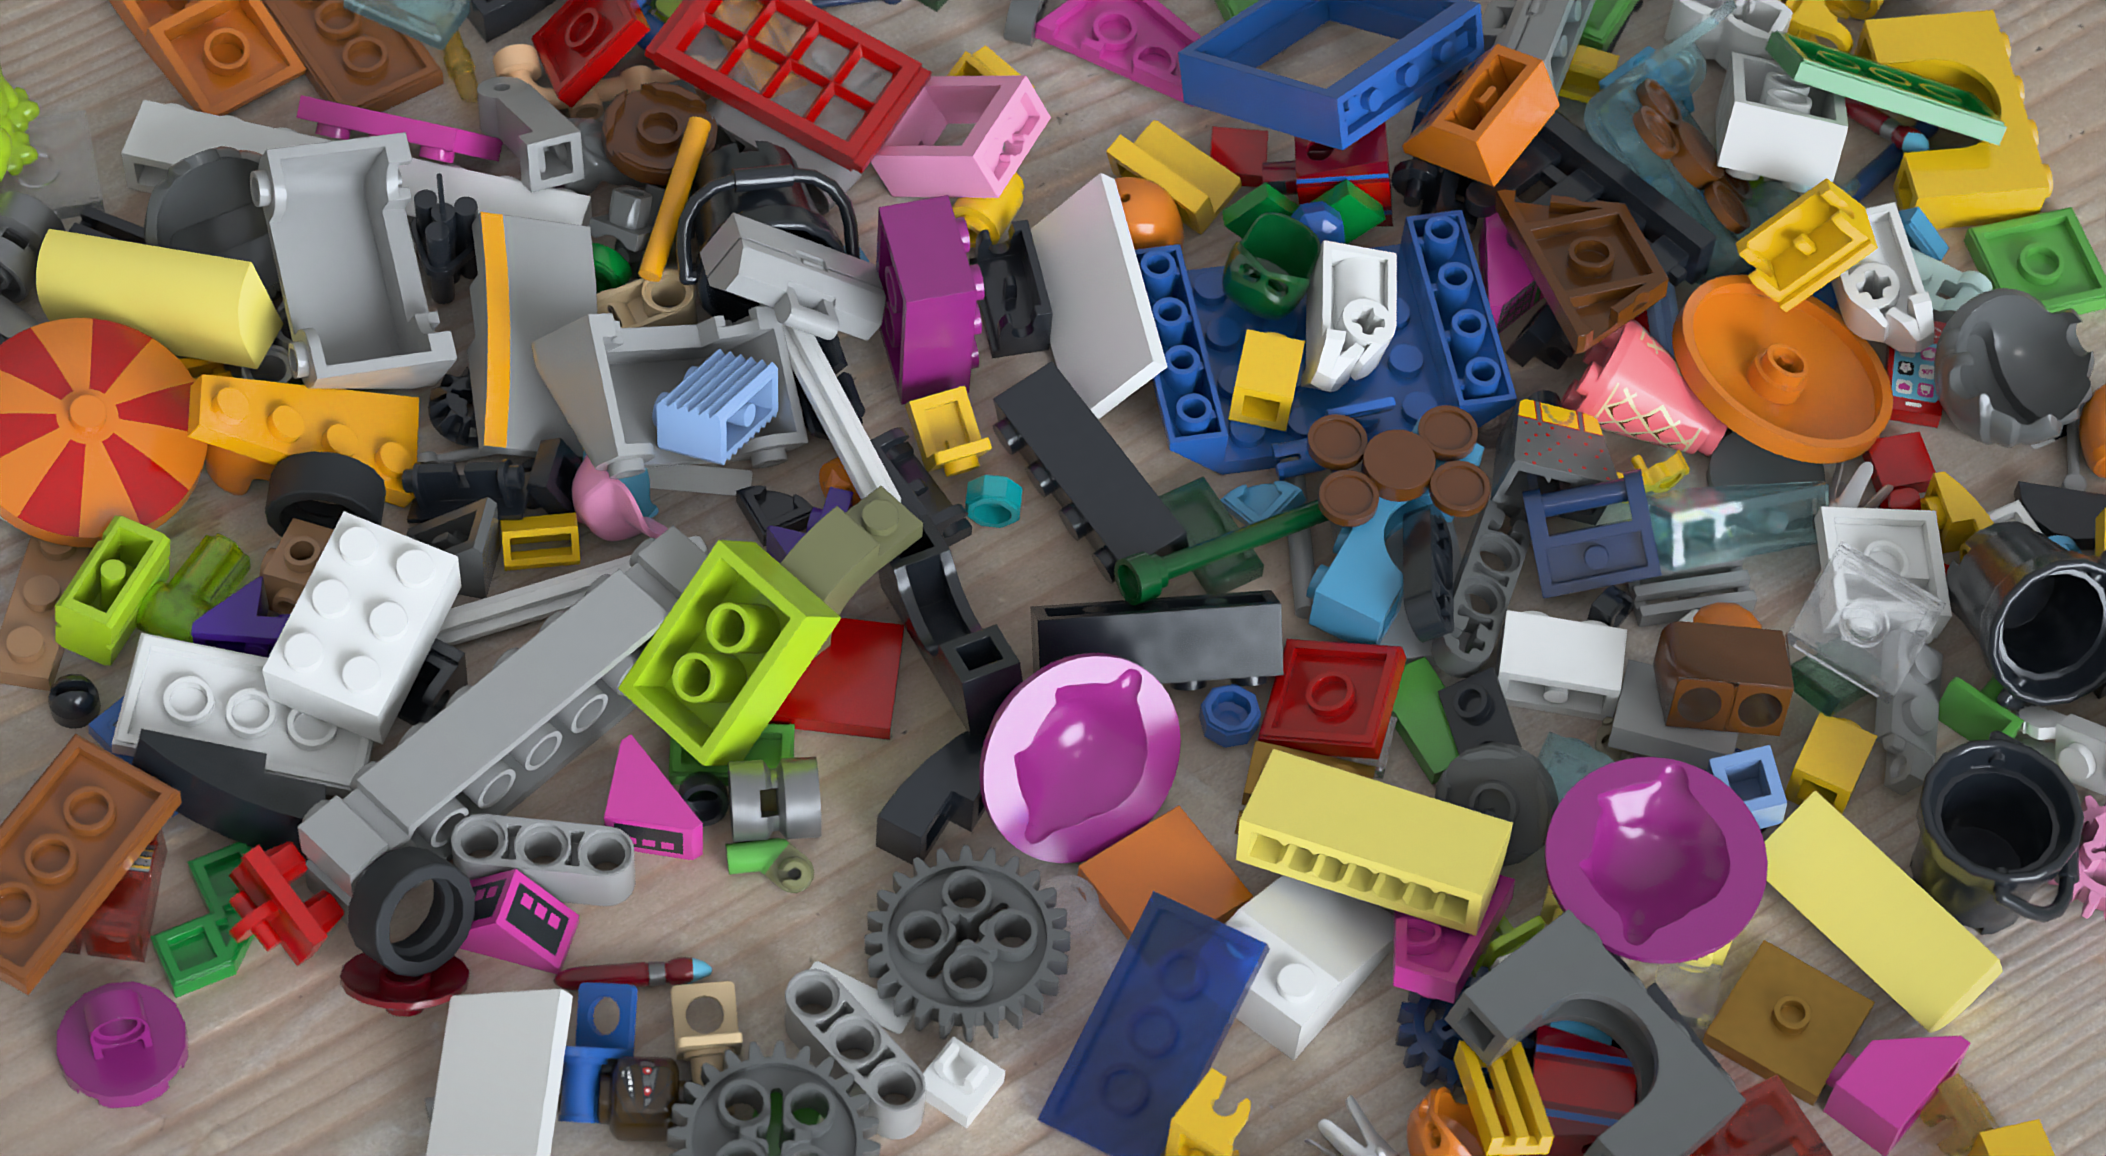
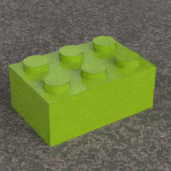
M718 540L618 689L703 766L728 765V762L743 761L842 617L756 542Z

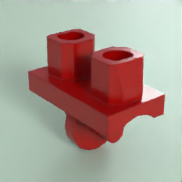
M288 841L266 852L258 845L245 853L241 858L243 861L229 874V877L241 891L233 896L229 902L242 918L233 926L229 934L236 943H240L254 934L266 952L281 944L298 967L315 954L327 939V934L344 916V910L332 894L324 889L305 902L300 900L290 884L301 878L308 870L304 857L292 842Z

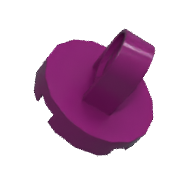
M135 981L107 983L84 993L66 1010L57 1030L56 1055L69 1087L78 1094L80 1090L84 1095L98 1099L99 1105L108 1108L137 1107L160 1097L169 1089L168 1082L178 1073L180 1066L184 1068L188 1059V1033L185 1021L176 1003L158 988Z

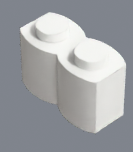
M1674 0L1664 38L1673 47L1685 54L1702 59H1715L1726 70L1728 69L1732 52L1775 61L1765 50L1772 31L1776 32L1778 30L1787 33L1793 12L1779 0Z

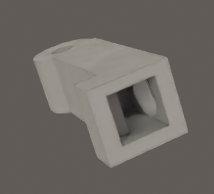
M495 77L485 80L478 85L477 99L480 129L487 136L499 138L520 160L522 184L531 193L585 179L581 131L529 83L515 77Z

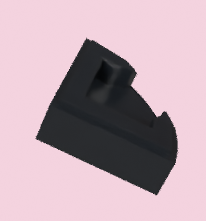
M760 485L736 491V503L763 547L767 544V527L769 525L798 532L807 528L813 506L803 497L797 494L792 497L782 492L766 490V486Z
M1612 585L1604 590L1591 604L1587 621H1600L1609 627L1619 628L1633 610V598Z

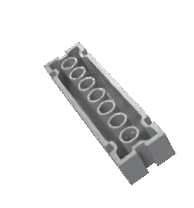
M674 525L657 539L649 538L643 541L631 555L629 561L631 568L624 573L618 569L612 575L604 574L597 578L587 589L585 596L566 612L560 610L552 614L541 626L536 636L521 648L514 647L506 651L497 660L490 673L475 685H466L456 691L449 699L445 709L426 724L418 723L411 727L403 735L398 746L379 762L371 761L359 769L351 780L350 789L352 792L342 800L336 795L330 801L322 800L315 804L298 826L301 850L308 859L306 862L308 870L305 872L308 889L314 895L323 889L331 893L344 910V916L341 920L348 926V906L355 886L372 863L387 852L406 846L428 849L449 862L453 859L451 835L454 827L462 819L473 814L505 816L638 706L625 696L618 687L708 555ZM425 881L420 882L419 884H417L416 886H414V888H415V889L418 888V887H419L422 883H424Z

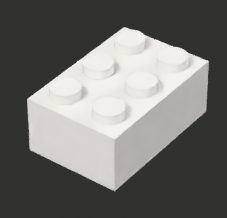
M1732 52L1715 114L1717 166L1726 168L1725 171L1729 175L1743 180L1755 181L1760 176L1782 180L1783 186L1801 193H1806L1826 178L1833 182L1848 130L1845 96L1794 81L1776 61Z
M343 512L262 669L268 698L383 744L462 587L458 556Z

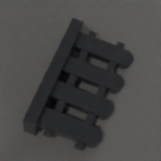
M1557 111L1553 113L1495 187L1467 177L1466 183L1469 186L1466 190L1464 207L1475 217L1486 218L1497 212L1495 209L1497 191L1514 190L1516 191L1515 202L1524 203L1517 197L1538 181H1542L1550 190L1531 204L1550 206L1551 195L1573 197L1583 202L1598 200L1625 204L1668 276V282L1674 287L1684 280L1693 285L1708 272L1717 236ZM1507 231L1506 240L1508 244L1518 250Z

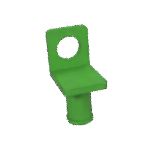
M1993 675L1980 691L1961 678L1954 677L1948 683L1939 702L1938 720L1969 741L1989 740L1990 733L1995 730L2001 731L2015 739L2024 721L2010 712V709L2001 707L1997 703V696L2004 687Z

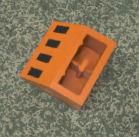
M1500 44L1494 45L1465 67L1403 143L1404 153L1495 187L1560 106L1543 60Z

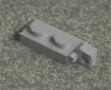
M1898 629L1884 636L1881 644L1874 734L1877 735L1876 741L1883 744V748L1887 750L1884 786L1903 796L1907 792L1921 785L1923 786L1924 777L1934 764L1943 654Z

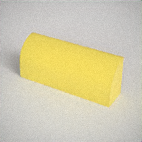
M54 229L48 230L42 242L36 268V287L40 305L49 321L68 318L108 320L139 330L158 341L174 355L252 369L259 368L283 326V322L252 262Z
M1273 749L1240 818L1236 860L1476 936L1490 904L1503 866L1513 823Z
M1816 790L1765 840L1768 861L1766 881L1929 1033L1938 1031L1955 1019L2003 972L1999 958Z

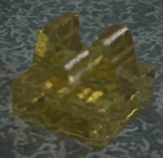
M1959 1073L1937 1086L1940 1092L1920 1113L1922 1121L1930 1128L1938 1125L1945 1119L1958 1121L1954 1124L1952 1134L1937 1144L1939 1149L1947 1156H1957L1970 1152L1980 1132L2000 1128L1976 1087Z

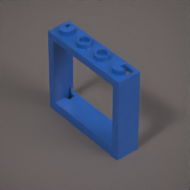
M1259 0L1178 52L1184 103L1344 150L1485 53L1481 4L1471 0ZM1328 21L1399 40L1326 89L1257 69V67Z

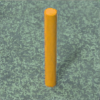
M689 118L638 272L639 276L651 282L661 281L678 229L679 217L685 208L711 129V123L703 118Z

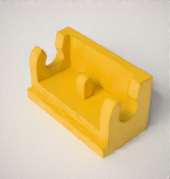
M1827 178L1735 243L1738 254L1756 268V270L1748 275L1749 279L1758 289L1775 300L1785 312L1878 249L1865 207Z
M1211 1068L1172 1118L1165 1156H1240V1152L1237 1149L1233 1150V1141L1249 1118L1250 1100L1245 1098L1238 1103L1236 1111L1230 1116L1216 1114L1213 1111L1214 1101L1220 1098L1227 1077Z

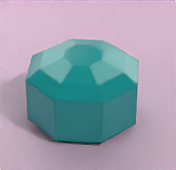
M987 474L969 481L965 501V510L968 512L967 517L980 526L1003 528L1019 521L1023 488L1006 476Z

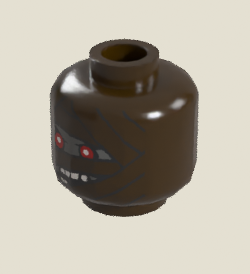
M620 1057L614 1062L611 1072H601L600 1124H610L612 1135L620 1141L666 1142L668 1129L678 1127V1125L671 1121L674 1104H688L683 1098L685 1083L687 1081L692 1082V1080H679V1067L676 1061L669 1057Z

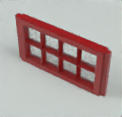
M682 0L645 49V56L653 60L654 65L851 172L854 169L861 174L928 83L932 73L923 68L921 62L806 0Z

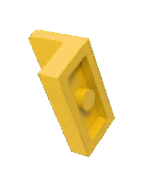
M1156 120L1147 126L1134 143L1120 134L1106 150L1114 175L1118 178H1145L1163 187L1174 199L1183 223L1200 235L1204 233L1241 188V181L1237 175Z

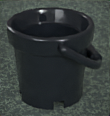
M755 141L758 151L739 153L737 143L725 145L704 157L698 165L691 186V195L688 197V202L678 221L676 249L680 283L686 286L696 285L703 309L711 317L724 316V320H731L732 323L749 316L748 310L755 306H760V304L710 286L700 256L702 249L732 213L860 259L858 223L851 199L835 180L817 170L798 168L796 160L785 148L768 141ZM805 183L812 184L827 192L838 206L843 222L845 250L835 229L819 214ZM694 222L699 253L696 262L692 264L691 234Z
M2018 521L1994 523L1974 533L1965 542L1971 550L1963 557L1960 565L1954 559L1952 560L1947 570L1946 582L1951 611L1964 623L1977 640L1988 670L2004 687L1997 696V703L2001 707L2019 711L2024 706L2071 703L2098 690L2106 682V549L2100 557L2095 555L2087 556L2072 550L2069 551L2046 537L2043 533L2034 531L2029 525Z
M1998 730L1990 733L1989 740L1968 741L1943 753L1925 775L1916 814L1920 834L1910 862L1913 874L1912 879L1960 924L1972 928L1984 927L1981 935L1995 934L2013 925L2020 916L2043 923L2063 916L2073 900L2074 884L2080 880L2079 844L2084 815L2077 789L2059 765L2032 747ZM2053 879L2058 883L2057 896L2051 904L2043 907L2029 903L2039 886Z

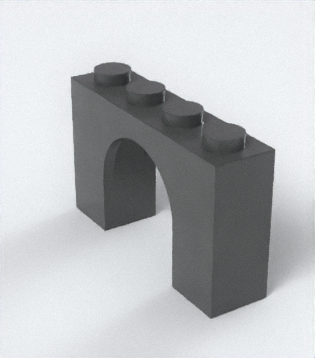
M1569 909L1467 988L1445 1017L1447 1023L1488 1067L1532 1031L1556 1021H1576L1591 1025L1606 1033L1619 1044L1628 1056L1636 1075V1104L1632 1110L1601 1134L1583 1156H1689L1723 1128L1746 1101L1736 1089L1729 1074L1720 1067L1714 1066L1691 1041V1037L1685 1027L1677 1020L1670 1018L1647 994L1642 981L1635 974L1626 971L1606 950L1598 934L1590 926L1581 923Z

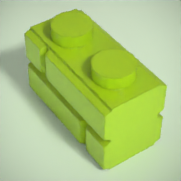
M115 515L102 534V540L96 543L55 605V621L57 622L55 626V642L61 645V647L97 663L111 666L170 576V560L168 559L170 556V539L165 534L124 516Z

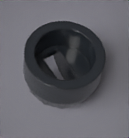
M68 674L59 677L51 686L48 697L49 707L53 719L59 725L70 729L82 728L99 715L101 703L98 690L93 682L82 674Z
M699 771L689 774L681 782L678 793L703 823V827L714 825L724 818L728 811L729 802L726 787L719 777L712 772Z

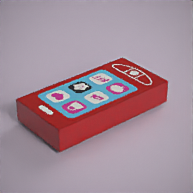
M1934 321V343L1921 352H1899L1887 345L1885 370L1893 393V408L1890 420L1938 428L1942 417V406L1938 400L1934 383V359L1937 343L1946 323Z

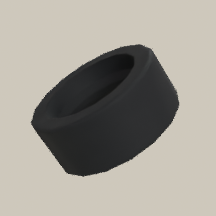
M315 451L293 454L278 462L271 473L265 506L267 523L281 537H283L293 518L334 530L343 512L381 526L386 497L384 480L372 467L352 457L331 452ZM315 500L329 501L336 504L323 503Z
M406 846L389 851L372 863L357 882L348 906V929L355 946L370 958L395 974L416 977L438 969L450 960L464 943L475 916V893L468 876L456 866L428 849ZM432 879L434 883L433 901L428 916L420 927L407 938L391 943L390 922L395 907L406 892L420 882Z

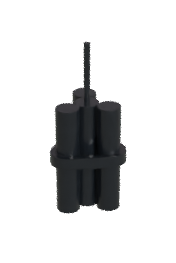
M438 173L436 178L439 203L437 195L431 190H421L415 194V218L411 223V235L420 258L421 267L430 276L433 300L438 304H448L455 298L454 284L458 283L461 275L466 279H475L478 275L472 223L478 216V205L473 198L466 196L457 199L454 207L446 203L443 177L441 173Z

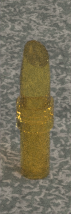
M443 19L436 24L435 31L444 54L443 62L448 76L453 79L462 101L478 103V81L471 53L465 48L455 20Z

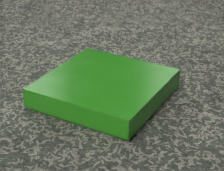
M2072 207L1968 228L1964 238L1965 245L1978 272L1985 275L1991 281L1992 290L2009 288L2024 291L2040 300L2050 313L2073 308L2079 315L2106 309V275Z

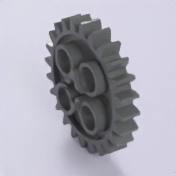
M963 845L959 861L951 862L943 848L937 849L936 866L930 868L923 860L916 857L913 859L914 877L912 879L897 871L892 874L893 890L895 893L886 890H879L877 892V908L880 911L868 912V930L872 933L864 935L865 954L871 955L867 959L869 977L880 978L877 981L880 999L895 996L893 1008L894 1015L897 1018L911 1010H915V1030L920 1032L931 1020L939 1022V1037L942 1040L947 1038L953 1026H962L966 1042H972L976 1026L982 1025L985 1026L990 1036L996 1039L999 1037V1021L1006 1019L1013 1027L1020 1030L1023 1028V1008L1041 1015L1044 1012V998L1041 993L1050 996L1058 995L1059 978L1056 975L1067 974L1068 955L1064 954V952L1070 951L1071 932L1063 930L1067 927L1066 908H1054L1057 903V890L1055 887L1038 891L1041 872L1038 869L1021 877L1019 875V857H1012L1002 867L996 865L995 848L990 847L982 861L973 860L969 845ZM963 898H971L980 902V904L972 908H962L953 903ZM999 908H1006L1005 910H1001L992 917V914H994ZM1008 937H1017L1026 941V943L1012 948L1000 944L999 941ZM920 938L931 939L936 942L934 946L926 949L914 948L909 945L915 939ZM943 969V971L936 978H928V976H933ZM967 977L976 978L982 982L976 988L970 989L961 988L954 983L961 978Z
M777 1041L772 1057H764L758 1044L750 1042L747 1060L741 1062L730 1049L725 1050L722 1072L714 1066L704 1063L700 1075L704 1086L689 1081L685 1083L683 1098L688 1104H674L671 1121L680 1127L668 1129L666 1146L679 1150L669 1156H768V1142L766 1139L770 1123V1095L774 1092L782 1095V1116L779 1132L780 1156H879L881 1144L868 1140L877 1134L879 1121L878 1118L861 1117L868 1110L870 1102L868 1094L849 1097L855 1079L852 1073L843 1075L836 1080L831 1077L834 1058L831 1056L815 1067L809 1064L810 1046L805 1045L799 1051L797 1057L792 1059L787 1058L783 1041ZM743 1103L753 1107L759 1115L752 1120L742 1121L732 1117L728 1113L727 1108L734 1104ZM809 1108L820 1113L824 1121L817 1125H805L797 1121L792 1113L798 1109Z

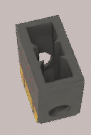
M1549 390L1536 391L1527 399L1518 401L1497 439L1491 501L1525 509L1523 491L1540 488L1541 494L1618 479L1598 420L1585 413L1562 408L1560 397L1555 392ZM1607 506L1556 516L1596 526Z

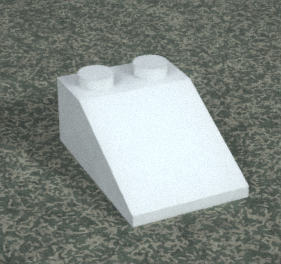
M1282 875L1242 906L1200 951L1194 988L1294 1061L1393 949L1394 915L1379 905Z

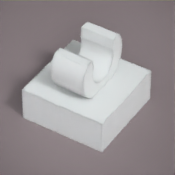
M953 1036L923 1072L926 1084L925 1101L967 1129L1004 1083L1005 1070Z

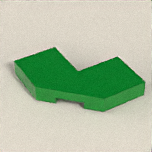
M1347 179L1312 201H1324L1340 212L1344 226V244H1349L1385 220L1383 205ZM1265 182L1222 211L1224 226L1243 239L1260 215L1267 212H1276L1291 217L1299 205Z
M236 842L188 861L190 875L208 914L150 936L152 947L175 998L235 975L254 938L253 934L244 941L236 943L229 934L233 926L242 919L229 902L233 896L241 892L229 877V874L243 861L241 859L242 856L252 850L251 846Z

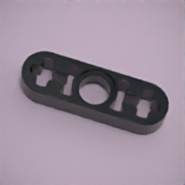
M1433 503L1406 512L1403 515V600L1410 626L1419 641L1423 643L1454 631L1452 540L1442 512Z

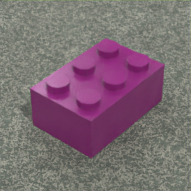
M948 195L878 208L876 269L886 296L882 324L879 330L901 405L961 386H965L967 393H969L971 369L979 368V353L974 335L982 333L981 315L977 301L983 300L985 296L983 277L978 264L969 265L966 252L970 251L968 227L964 217L955 218Z

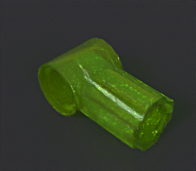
M219 533L215 536L205 535L169 583L160 580L148 590L137 611V629L146 634L193 643L191 635L193 622L233 593L251 569L250 557L237 546L235 541Z

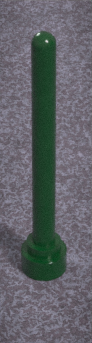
M1317 499L1162 557L1155 553L1149 555L1144 551H1140L1121 558L1115 564V580L1123 598L1131 605H1138L1159 597L1162 589L1167 587L1170 579L1329 520L1320 511Z

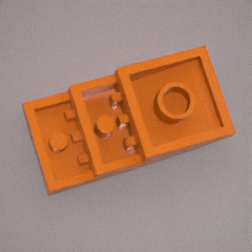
M109 0L146 53L195 111L217 116L227 115L306 73L305 66L261 0Z

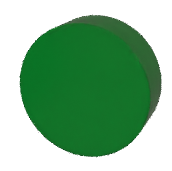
M592 243L596 294L628 284L632 278V269L625 258L608 246Z

